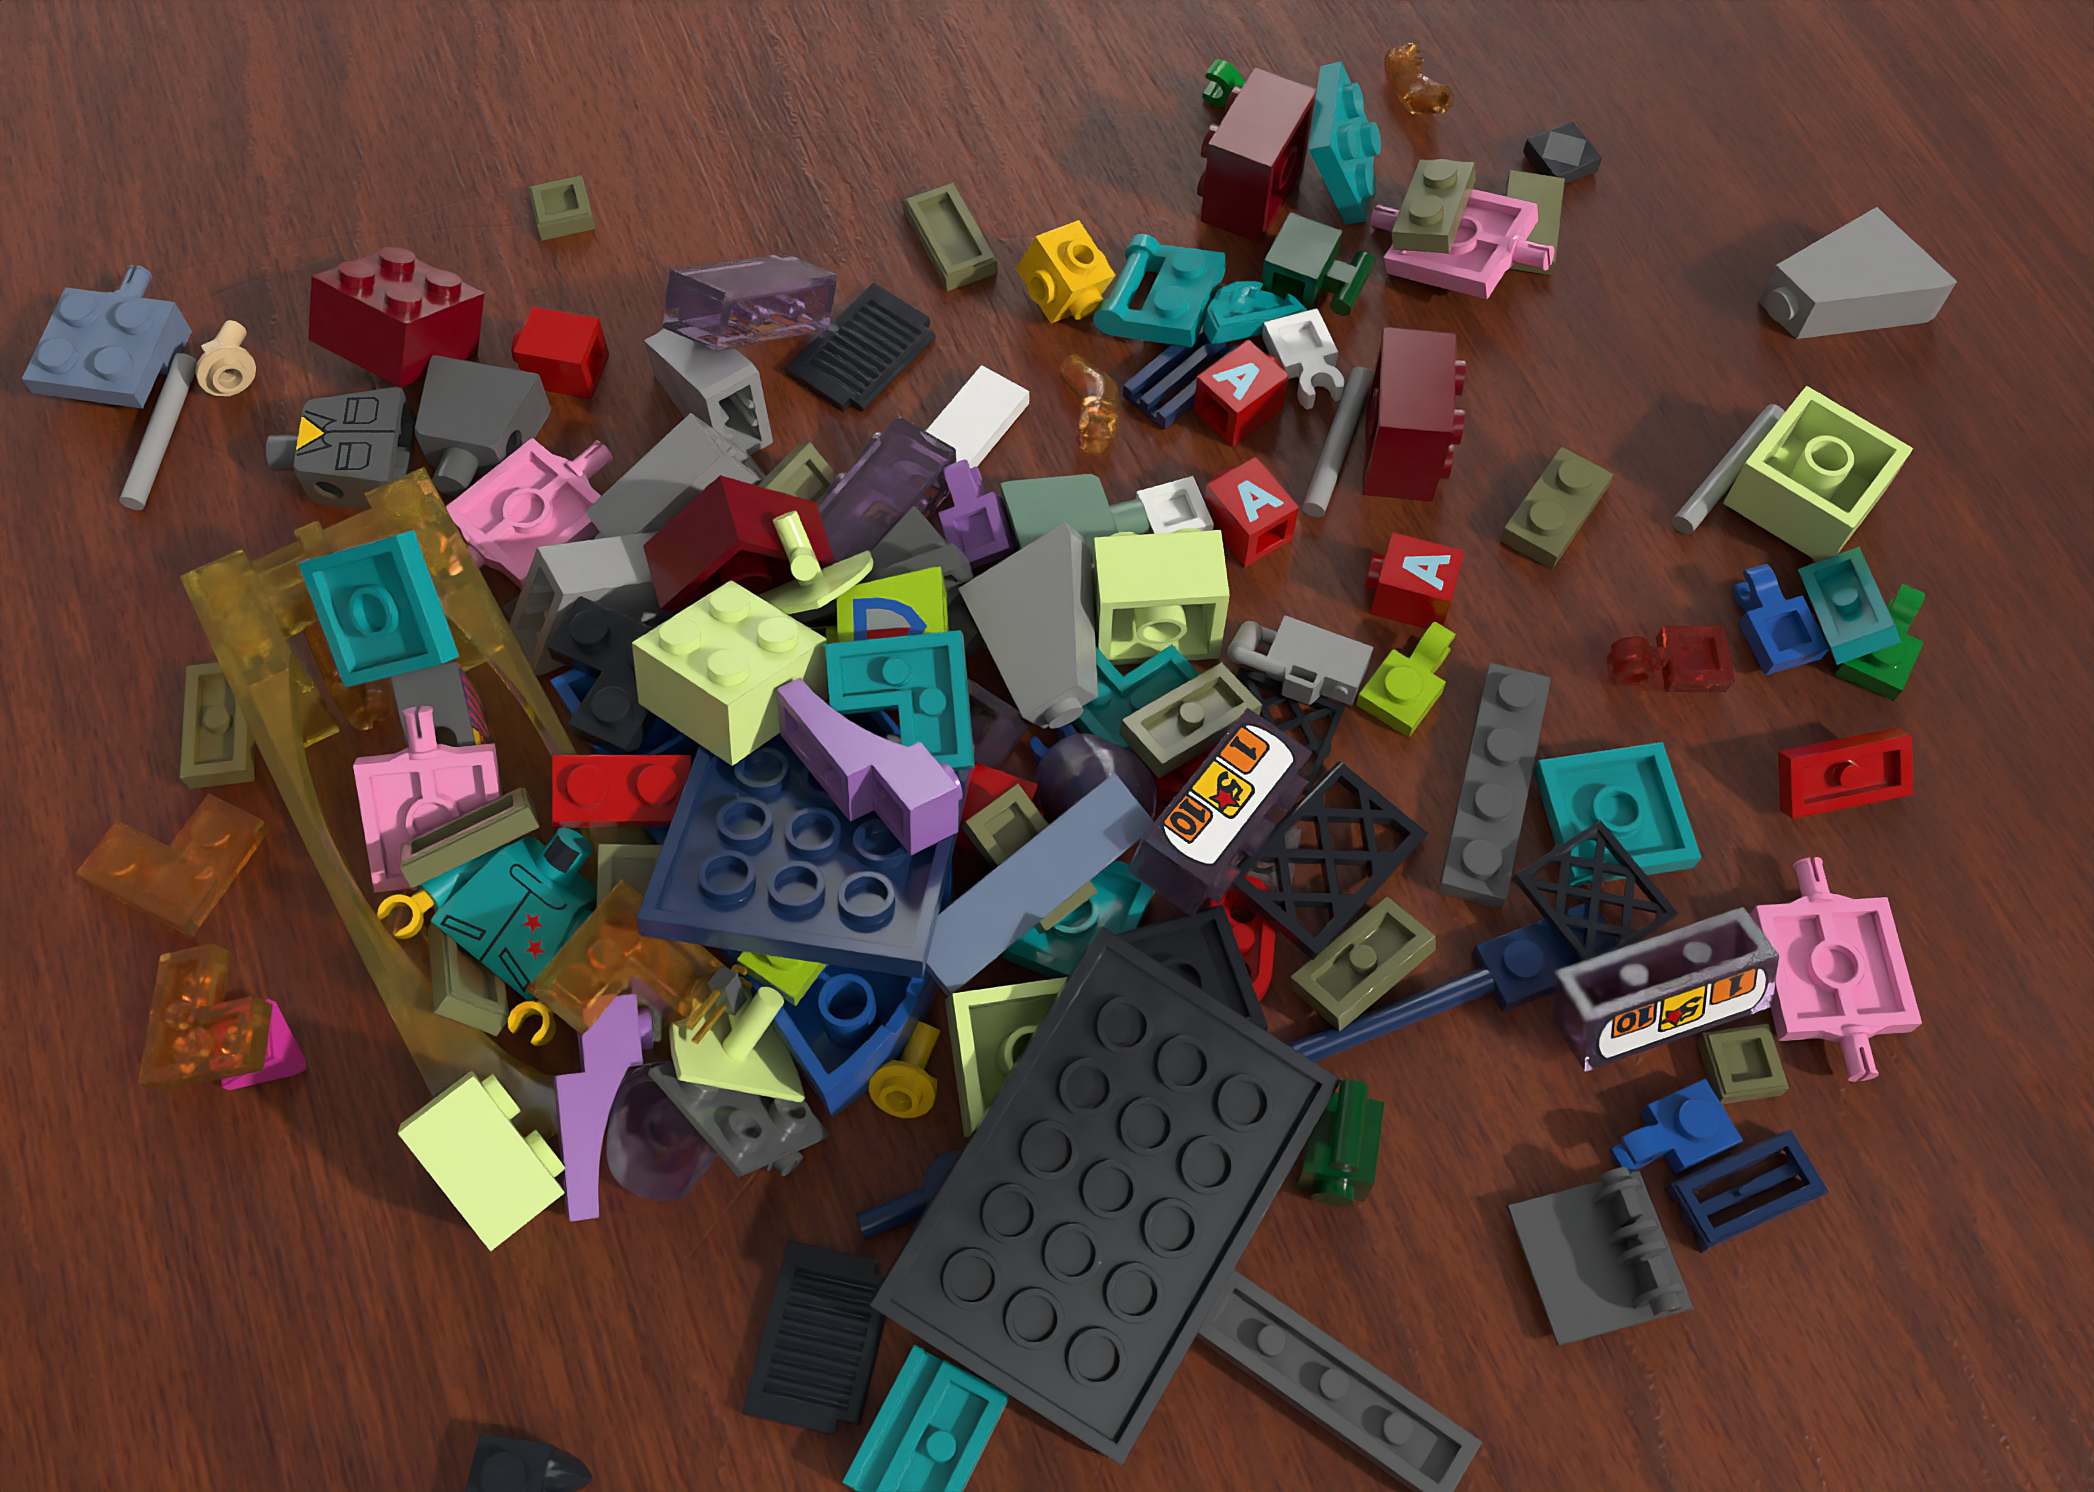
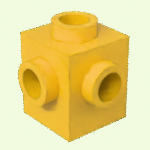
M1079 220L1035 236L1015 268L1026 285L1030 297L1040 306L1051 324L1072 315L1078 320L1097 310L1102 300H1104L1101 295L1116 276L1108 265L1106 257L1098 250Z

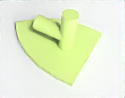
M791 511L776 517L772 521L790 561L792 574L797 579L756 596L786 614L817 609L860 582L872 570L874 561L869 550L821 569L797 511Z
M712 971L693 982L676 1004L669 1027L671 1055L677 1079L802 1102L805 1099L797 1069L789 1051L770 1025L784 1004L781 994L773 988L761 987L753 998L751 989L743 988L747 1001L736 1015L723 1012L697 1045L692 1042V1038L717 1008L715 1002L692 1031L687 1029L686 1025L711 995L708 981L715 972Z

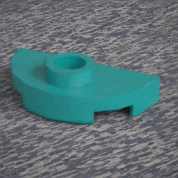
M1233 282L1219 288L1216 292L1214 299L1206 309L1203 329L1210 345L1262 335L1264 322L1308 310L1290 294H1287L1284 300L1273 293L1260 290L1263 285L1261 282Z

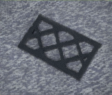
M1339 761L1223 878V884L1314 961L1418 847L1428 833L1349 769L1345 763ZM1338 782L1355 796L1357 809L1325 808L1324 795ZM1299 821L1314 822L1318 850L1286 849L1284 836ZM1328 822L1359 823L1364 851L1332 850ZM1373 824L1390 825L1406 839L1394 852H1378ZM1259 862L1275 863L1279 892H1262L1250 883L1245 876ZM1288 863L1321 864L1325 893L1292 892ZM1335 865L1367 866L1369 879L1355 894H1339ZM1295 907L1328 908L1330 922L1314 937L1297 923Z

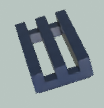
M1204 322L1193 347L1172 344L1123 385V398L1163 430L1167 429L1194 406L1197 378L1161 409L1156 405L1174 389L1182 387L1191 379L1192 374L1212 357L1217 358L1219 361L1237 348L1235 345L1230 349L1226 346L1227 342L1210 345L1203 329Z
M1791 1129L1681 1178L1664 1189L1671 1202L1677 1200L1683 1212L1679 1216L1686 1228L1691 1226L1698 1238L1694 1242L1700 1253L1706 1252L1818 1200L1829 1192ZM1782 1151L1785 1152L1790 1160V1163L1705 1202L1699 1203L1693 1193ZM1797 1176L1801 1178L1805 1187L1716 1228H1713L1708 1217Z

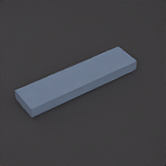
M1116 773L1105 779L938 914L925 969L946 996L958 990L1156 826L1155 822Z

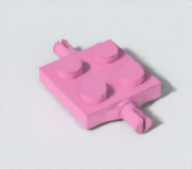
M1473 189L1449 254L1393 250L1392 244L1383 258L1387 274L1488 299L1505 271L1516 263L1540 268L1544 271L1548 270L1554 258V247L1526 241L1538 222L1536 203ZM1380 204L1377 205L1371 215V227L1392 232L1400 210L1384 207Z
M531 438L441 510L446 523L465 539L468 545L447 564L440 567L444 575L451 583L453 582L456 587H459L462 582L479 568L486 565L501 571L522 590L537 547L586 541L593 538L599 533V530L585 511L601 495L591 487L588 479L607 463L613 461V456L607 447L596 440L592 446L576 459L569 461L566 458L551 454L535 439Z
M417 706L402 711L405 718L409 748L396 754L359 757L353 765L374 893L411 889L400 870L402 843L502 796L495 743L464 747L437 744L432 715L433 708L431 706H421L419 713H417Z
M1810 857L1804 858L1793 864L1802 898L1789 904L1759 905L1748 915L1760 965L1765 967L1768 973L1766 991L1778 1040L1789 1041L1820 1038L1831 1042L1840 1043L1848 1081L1856 1082L1858 1079L1860 1081L1870 1080L1877 1077L1879 1073L1875 1067L1868 1039L1877 1034L1912 1032L1922 1024L1888 898L1852 899L1838 894H1831L1822 865L1823 860L1819 857H1814L1812 860Z

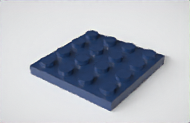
M869 731L886 740L902 745L901 735ZM780 733L733 766L702 745H699L637 915L639 935L923 979L958 832L910 855L874 810L853 821H849ZM973 746V750H974V761H975V746ZM973 769L954 771L962 788V799L958 802V830Z

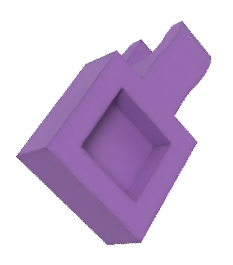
M966 459L943 467L946 482L955 505L952 508L939 512L947 544L954 543L968 558L971 570L1016 553L1017 550L1002 499L994 492L985 495L984 483L978 467L970 468Z

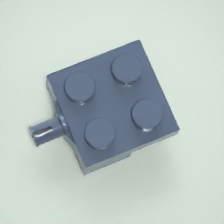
M129 265L119 289L114 292L104 293L65 287L22 380L31 393L143 408L158 374L168 375L174 356L178 353H183L192 330L175 302L142 298L149 282L152 280V274L141 266L137 265L135 268L134 265Z

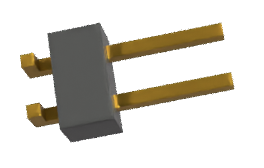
M737 964L731 970L720 966L708 981L711 995L687 1023V1029L692 1031L714 1002L717 1008L692 1038L694 1044L698 1045L723 1012L735 1016L747 1001L743 988L750 990L753 986L752 982L741 979L738 975L739 973L745 976L748 972L747 968Z

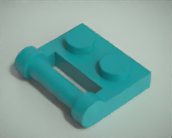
M1146 234L1133 236L1125 250L1126 263L1109 298L1102 300L1095 312L1093 320L1095 326L1103 333L1111 336L1193 347L1204 322L1206 309L1214 299L1226 272L1225 253L1161 245L1155 238ZM1146 271L1158 273L1142 310L1129 309Z

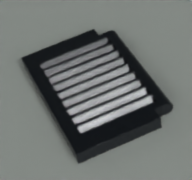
M873 282L786 367V374L842 412L850 405L859 411H864L936 338V335L932 330L928 329L930 317Z
M788 1240L742 1409L744 1416L832 1436L836 1435L839 1421L860 1425L886 1320L884 1314L868 1304L884 1277L876 1274L879 1264L878 1260Z

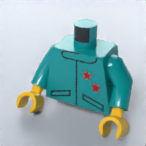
M564 827L557 830L547 846L529 836L511 845L506 843L416 886L418 892L411 897L401 894L388 897L380 904L377 917L380 920L385 918L398 906L410 907L413 912L412 921L394 935L398 939H407L416 935L421 929L424 921L423 913L429 908L438 910L430 921L528 1000L517 1005L511 1011L508 1017L509 1030L515 1034L519 1031L527 1017L531 1015L542 1016V1027L531 1040L532 1045L542 1046L550 1042L556 1032V1022L553 1014L558 1008L564 1010L568 1007L595 970L596 916L594 912L597 908V888L578 873L593 852V848L589 841L581 834ZM541 996L537 1002L532 1001L535 998Z

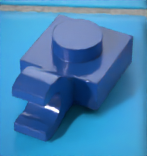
M1768 564L1744 570L1743 576L1746 582L1735 584L1732 590L1737 603L1746 611L1739 621V625L1764 675H1770L1820 660L1830 648L1803 596L1785 600L1778 586L1777 578Z
M1704 1079L1648 1104L1639 1113L1646 1127L1620 1139L1621 1144L1612 1147L1609 1152L1619 1168L1627 1167L1629 1173L1665 1156L1673 1172L1677 1175L1735 1148L1743 1139L1709 1083Z

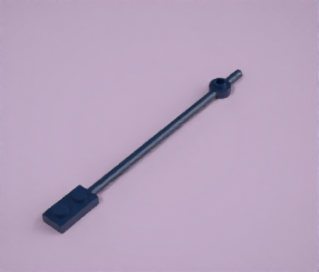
M1589 901L1565 910L1564 915L1587 920ZM1598 909L1597 922L1607 924L1601 911ZM1542 919L1476 945L1471 955L1478 967L1477 970L1362 1014L1340 1032L1332 1026L1286 1045L1315 1063L1492 993L1502 1013L1619 967L1626 956L1622 952L1588 974L1548 922ZM1569 927L1585 947L1586 930ZM1596 932L1594 953L1604 954L1619 943L1615 936ZM961 1150L949 1151L937 1157L926 1171L922 1188L856 1213L864 1240L866 1241L919 1220Z

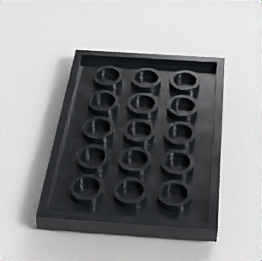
M1102 926L1094 933L868 1304L1122 1466L1341 1079Z

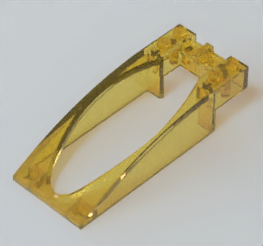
M423 467L364 493L371 506L370 509L324 530L319 521L303 526L294 531L298 539L297 542L251 562L243 549H239L181 575L180 578L289 813L434 1098L471 1070L481 1082L493 1074L521 1110L510 1120L525 1138L536 1129L543 1139L547 1140L558 1134L553 1075L541 1073L518 1061L494 1043L481 1030L434 1013L432 983L393 939L368 904L356 883L318 801L305 753V747L339 732L340 722L314 685L291 637L320 623L298 563L414 530L460 656L453 659L452 662L457 661L464 672L487 662L522 706L542 738L551 758L552 755H577L426 469ZM615 827L580 828L583 837L589 841L593 848L589 860L596 889L599 844L624 845ZM667 940L666 984H611L612 997L636 994L637 1009H650L653 1028V1049L642 1051L643 1065L628 1067L612 1104L655 1082L648 1074L651 1068L673 1061L669 1035L672 1015L680 998L689 986L695 982L675 941Z

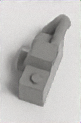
M1284 615L1278 632L1263 627L1254 621L1244 622L1230 643L1227 653L1233 662L1264 671L1270 678L1281 681V695L1310 705L1320 695H1324L1352 706L1367 670L1373 647ZM1260 642L1271 646L1267 656L1255 652Z

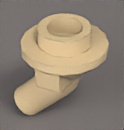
M226 321L214 340L201 345L204 354L196 364V378L199 385L207 393L215 396L238 394L246 389L255 378L256 365L253 357L246 349L239 347L247 332L236 321Z

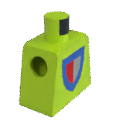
M931 567L854 585L837 597V625L808 628L825 637L826 644L948 632L947 593L941 567Z

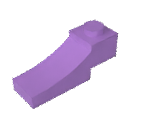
M801 678L776 689L780 735L849 821H853L874 810L910 855L958 832V802L962 799V788L959 779L947 763H938L921 742L906 747L861 728L827 705Z
M636 994L580 1000L574 1003L581 1073L553 1076L560 1160L566 1168L562 1171L566 1218L570 1222L599 1217V1161L609 1111L628 1067L643 1065L642 1051L653 1049V1028L650 1009H637Z

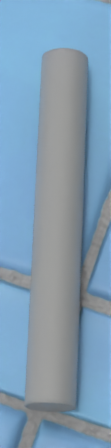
M178 353L174 356L119 499L120 503L127 508L142 510L145 507L195 375L198 361L190 355Z
M1354 367L1350 372L1302 505V510L1311 517L1319 518L1325 515L1370 388L1373 374L1365 367Z
M1769 404L1765 407L1674 516L1672 524L1677 531L1685 535L1692 534L1735 482L1745 462L1785 413L1780 406Z

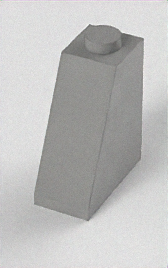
M1876 207L1778 263L1758 302L1796 339L1927 323L1936 317L1957 281Z
M694 314L676 324L668 325L657 334L645 339L644 342L654 377L685 418L692 413L750 455L773 443L759 371L753 363L733 346H720L701 341L681 330V327L704 324L705 322Z
M690 413L585 512L599 530V533L594 537L595 539L659 531L720 475L756 486L764 480L766 475L748 452Z
M1064 522L958 588L1022 717L1044 729L1048 726L1050 728H1058L1071 723L1083 713L1084 709L1082 706L1098 697L1091 548L1082 535Z
M658 531L537 547L507 629L532 676L543 675L564 666V664L551 658L546 646L580 596L651 627L665 622L678 614L660 609L643 545Z

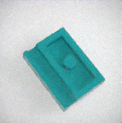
M914 1345L842 1483L847 1488L856 1492H964L1010 1399L1009 1394Z

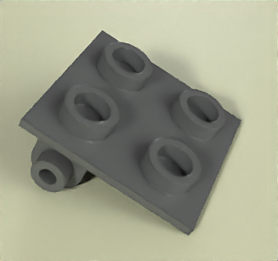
M673 1061L651 1068L648 1072L738 1178L763 1166L768 1171L776 1169L782 1176H786L802 1162L803 1156L799 1150L822 1141L830 1135V1132L813 1115L810 1107L804 1100L802 1102H795L680 1081L677 1079Z
M1627 1167L1616 1168L1600 1175L1602 1181L1506 1207L1557 1347L1694 1309L1640 1171L1629 1173Z

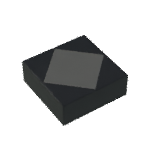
M1573 121L1528 138L1523 151L1540 175L1565 178L1564 185L1597 172L1602 160L1601 156Z

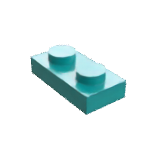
M1860 547L1798 569L1837 665L1901 643L1896 626Z

